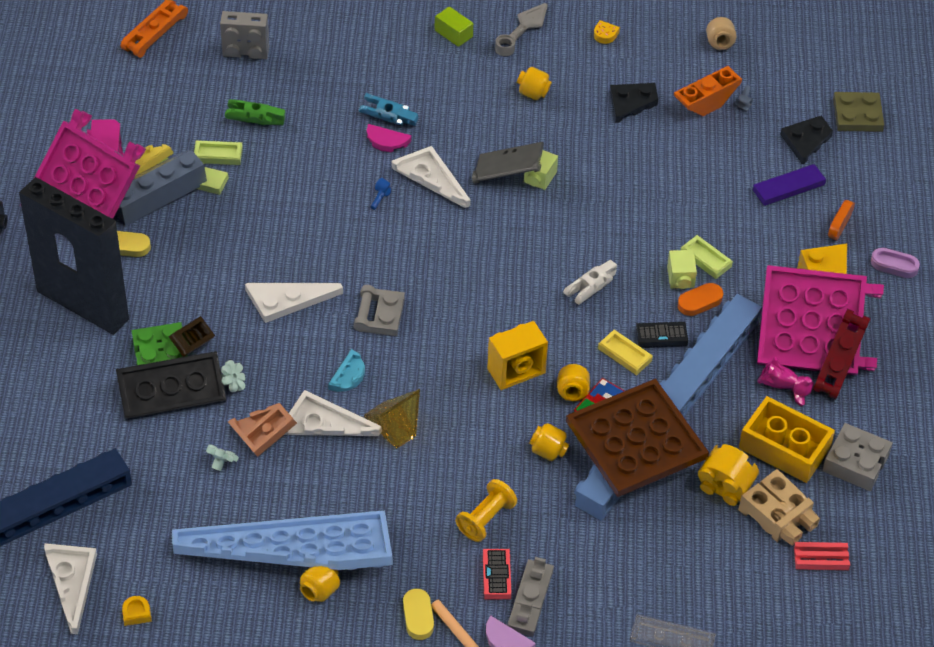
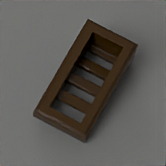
M200 316L172 333L169 338L181 355L185 357L208 343L215 337V334Z

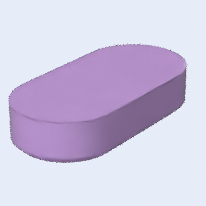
M887 248L874 250L871 257V265L876 270L904 278L916 276L920 266L916 257Z

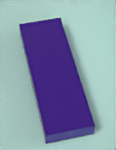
M812 164L754 184L753 192L761 203L766 206L824 186L826 178L817 166Z

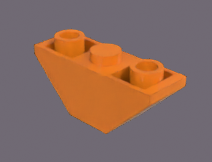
M726 66L674 92V96L688 110L705 116L724 105L741 84L742 78L729 66Z

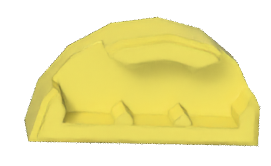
M166 144L154 148L152 145L145 147L146 150L142 157L135 161L136 164L140 165L136 175L172 155L171 147Z

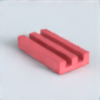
M794 543L796 569L849 570L850 568L848 543ZM801 558H814L816 560H801ZM826 559H842V561H839V560H826Z

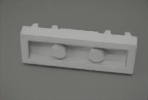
M535 557V560L528 559L507 625L520 634L534 637L554 571V565L546 564V559Z

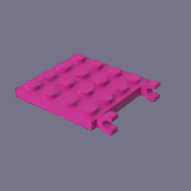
M75 109L71 121L62 122L35 177L113 219L140 168V165L136 164L135 161L142 157L146 148L129 141L124 155L118 153L81 130L82 127L89 123L92 115Z
M767 265L757 364L767 365L776 357L780 365L786 368L821 371L847 308L854 311L855 315L863 317L865 295L881 299L884 285L866 283L867 276ZM849 323L847 329L856 333L858 326ZM861 342L847 374L857 375L858 368L867 371H875L877 368V358L860 357Z

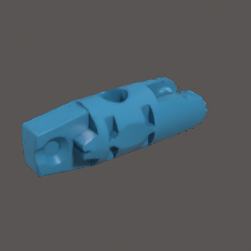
M369 93L365 94L364 99L376 104L377 108L364 105L359 108V112L401 126L403 123L416 126L419 119L418 114L410 111L408 106Z

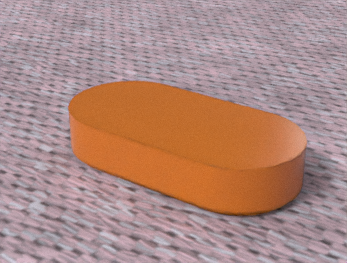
M844 200L828 231L829 238L836 241L839 239L852 215L854 202Z
M706 283L680 295L678 309L684 315L695 316L714 308L722 302L723 289L714 283Z

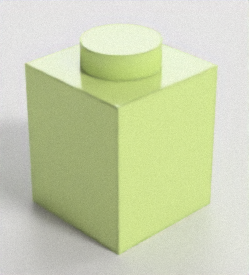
M543 150L540 160L541 170L539 172H525L524 182L545 190L557 173L558 156Z
M694 250L669 251L667 269L670 289L695 288L697 270Z

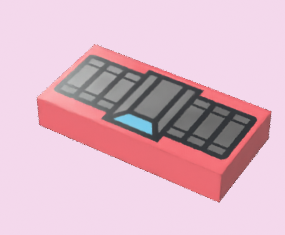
M483 549L484 599H511L510 549Z

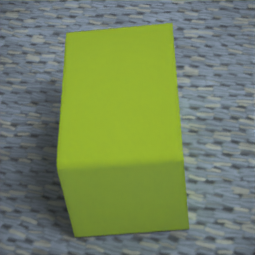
M449 6L435 16L434 29L459 47L473 37L474 24Z

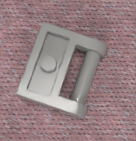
M363 285L360 292L362 299L358 317L354 320L353 328L359 332L397 336L405 292L375 289L371 285ZM371 300L378 301L374 321H368L367 319Z

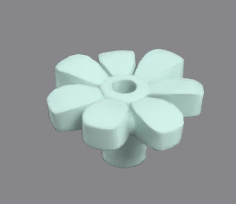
M229 360L221 368L223 373L222 383L223 385H229L231 392L244 390L245 384L243 381H245V374L240 373L243 370V366L240 363L235 364L234 361Z
M208 445L206 450L207 453L212 454L215 458L212 468L219 471L222 470L224 462H237L239 458L235 453L217 448L214 445Z

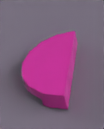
M371 124L367 126V138L374 148L381 151L394 152V149L401 148L402 146L405 148L412 139V135Z

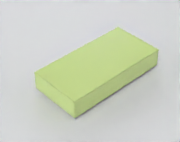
M196 141L194 153L203 164L241 165L243 145L241 142Z
M698 235L681 247V250H694L696 265L715 279L732 267L733 261Z

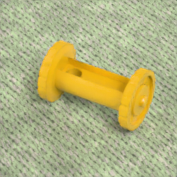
M492 479L487 484L489 495L471 514L461 512L456 516L455 522L457 527L470 540L481 542L486 537L484 526L502 507L512 509L517 504L516 494L503 481Z

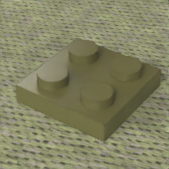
M834 92L833 102L837 131L883 132L885 125L880 93Z

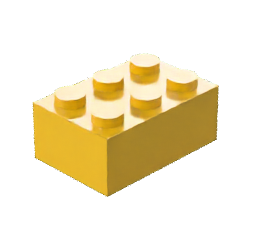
M766 396L742 429L739 449L807 483L831 449L835 430Z

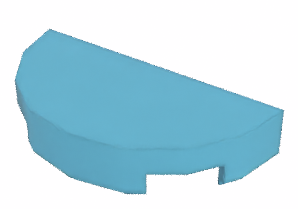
M351 349L329 382L328 390L336 392L348 391L357 387L363 381L365 365L359 353Z

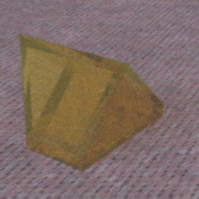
M420 389L386 400L364 414L367 420L382 427L381 434L396 449L416 437Z

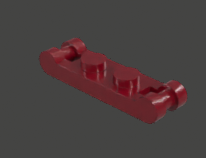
M847 308L812 390L818 393L820 391L829 394L830 398L837 399L871 318L855 315L854 311ZM849 323L858 326L856 333L847 329ZM826 376L836 380L834 385L824 382Z

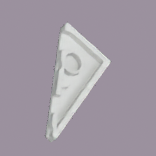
M432 146L392 160L393 170L464 208L470 206V198Z
M341 283L245 284L247 294L265 323L343 294Z
M304 390L289 412L297 424L284 435L379 436L382 432V427Z
M45 543L46 557L71 634H78L97 557L96 548Z

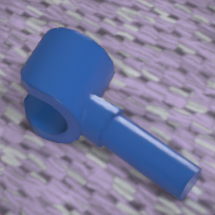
M380 178L375 185V190L378 191V194L370 206L373 210L377 208L384 196H389L391 193L390 182L384 178Z

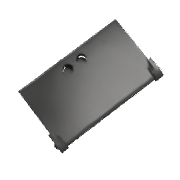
M537 142L480 154L476 171H473L472 174L473 183L476 184L483 180L530 171L539 172L542 166L540 160L544 143Z

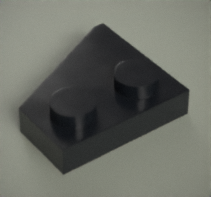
M655 83L610 85L615 123L621 122L623 117L632 113L635 116L645 109L658 105Z
M821 115L781 128L780 135L801 164H805L808 161V157L813 152L816 153L821 148V145L832 137L833 130Z

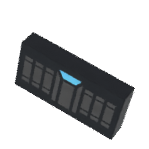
M686 322L636 323L637 342L641 348L688 346Z

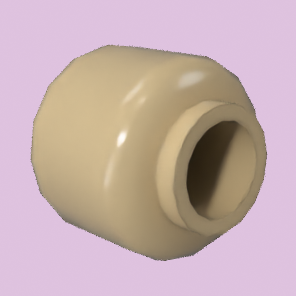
M717 17L707 25L706 34L708 42L713 48L726 50L732 47L737 36L731 20L725 17Z

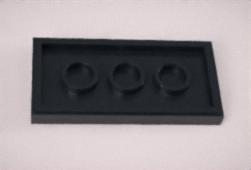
M217 351L116 369L125 420L226 402Z

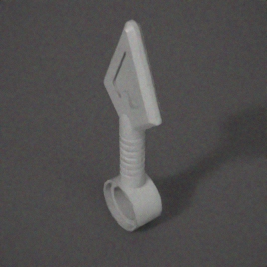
M543 3L517 14L520 25L510 35L503 34L496 38V53L501 56L512 55L515 51V41L527 29L542 27L548 4ZM500 44H509L511 46L503 47Z

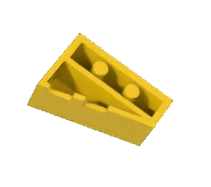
M847 243L801 250L797 269L847 274Z

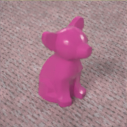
M776 357L766 365L757 380L759 384L763 383L774 388L792 389L794 399L800 406L805 404L804 397L811 393L814 385L810 377H798L792 370L780 365Z

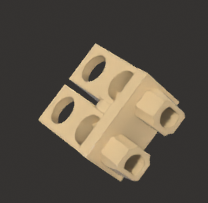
M778 469L764 478L760 484H756L744 493L738 508L743 515L747 516L749 514L767 533L772 535L771 537L776 542L783 539L792 546L802 537L803 532L798 528L800 524L811 532L818 526L820 518L812 510L814 502L806 498Z

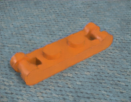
M165 0L123 38L120 47L127 52L132 51L133 55L139 58L143 57L146 50L179 19L182 20L187 16L188 8L183 5H176V2L173 0Z

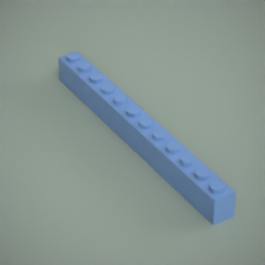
M736 294L731 301L728 300L724 304L721 314L718 317L714 316L710 322L709 329L706 332L700 333L696 345L693 348L689 347L683 361L680 364L676 363L670 377L667 380L661 381L660 385L683 417L686 416L760 323L762 306ZM595 464L590 469L587 479L585 481L581 480L574 491L576 495L575 506L600 521L604 519L620 499L613 492Z

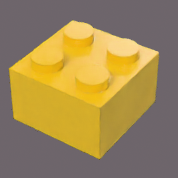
M531 321L526 324H520L513 329L499 332L489 337L487 369L500 390L546 373L548 341L536 323Z

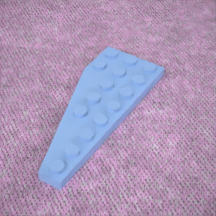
M385 510L172 530L173 554L302 567L323 566L333 570H355L367 567L380 568L393 565Z

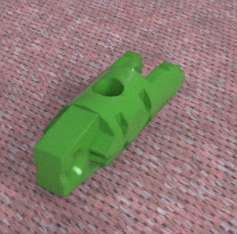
M235 99L228 101L227 106L229 109L226 110L224 115L227 119L261 125H284L286 114L284 109L269 106L268 104Z

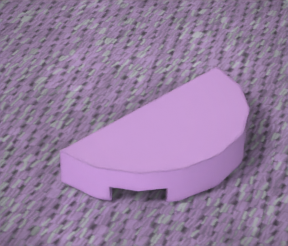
M489 617L486 623V637L490 647H535V642L496 618Z

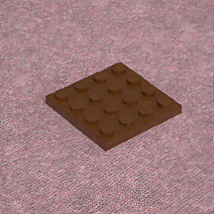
M656 378L566 415V423L617 497L704 461L709 456V451Z

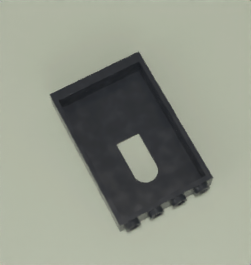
M35 177L19 192L37 292L114 335L129 320L116 221ZM56 233L66 237L72 244L77 271L59 261L55 238Z

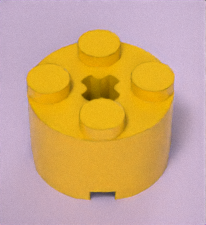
M723 444L721 448H718V445H716L698 470V477L701 481L700 488L706 494L713 495L716 493L722 496L727 504L736 506L741 501L742 495L750 489L758 477L759 469L755 463L752 466L747 461L749 456L738 448Z

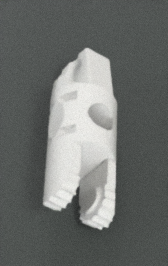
M609 260L600 266L592 268L567 286L563 291L564 294L570 297L580 291L575 299V303L580 305L613 280L617 264Z

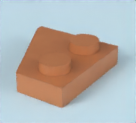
M280 403L269 406L265 410L251 412L250 417L238 421L233 418L228 421L257 457L297 424Z

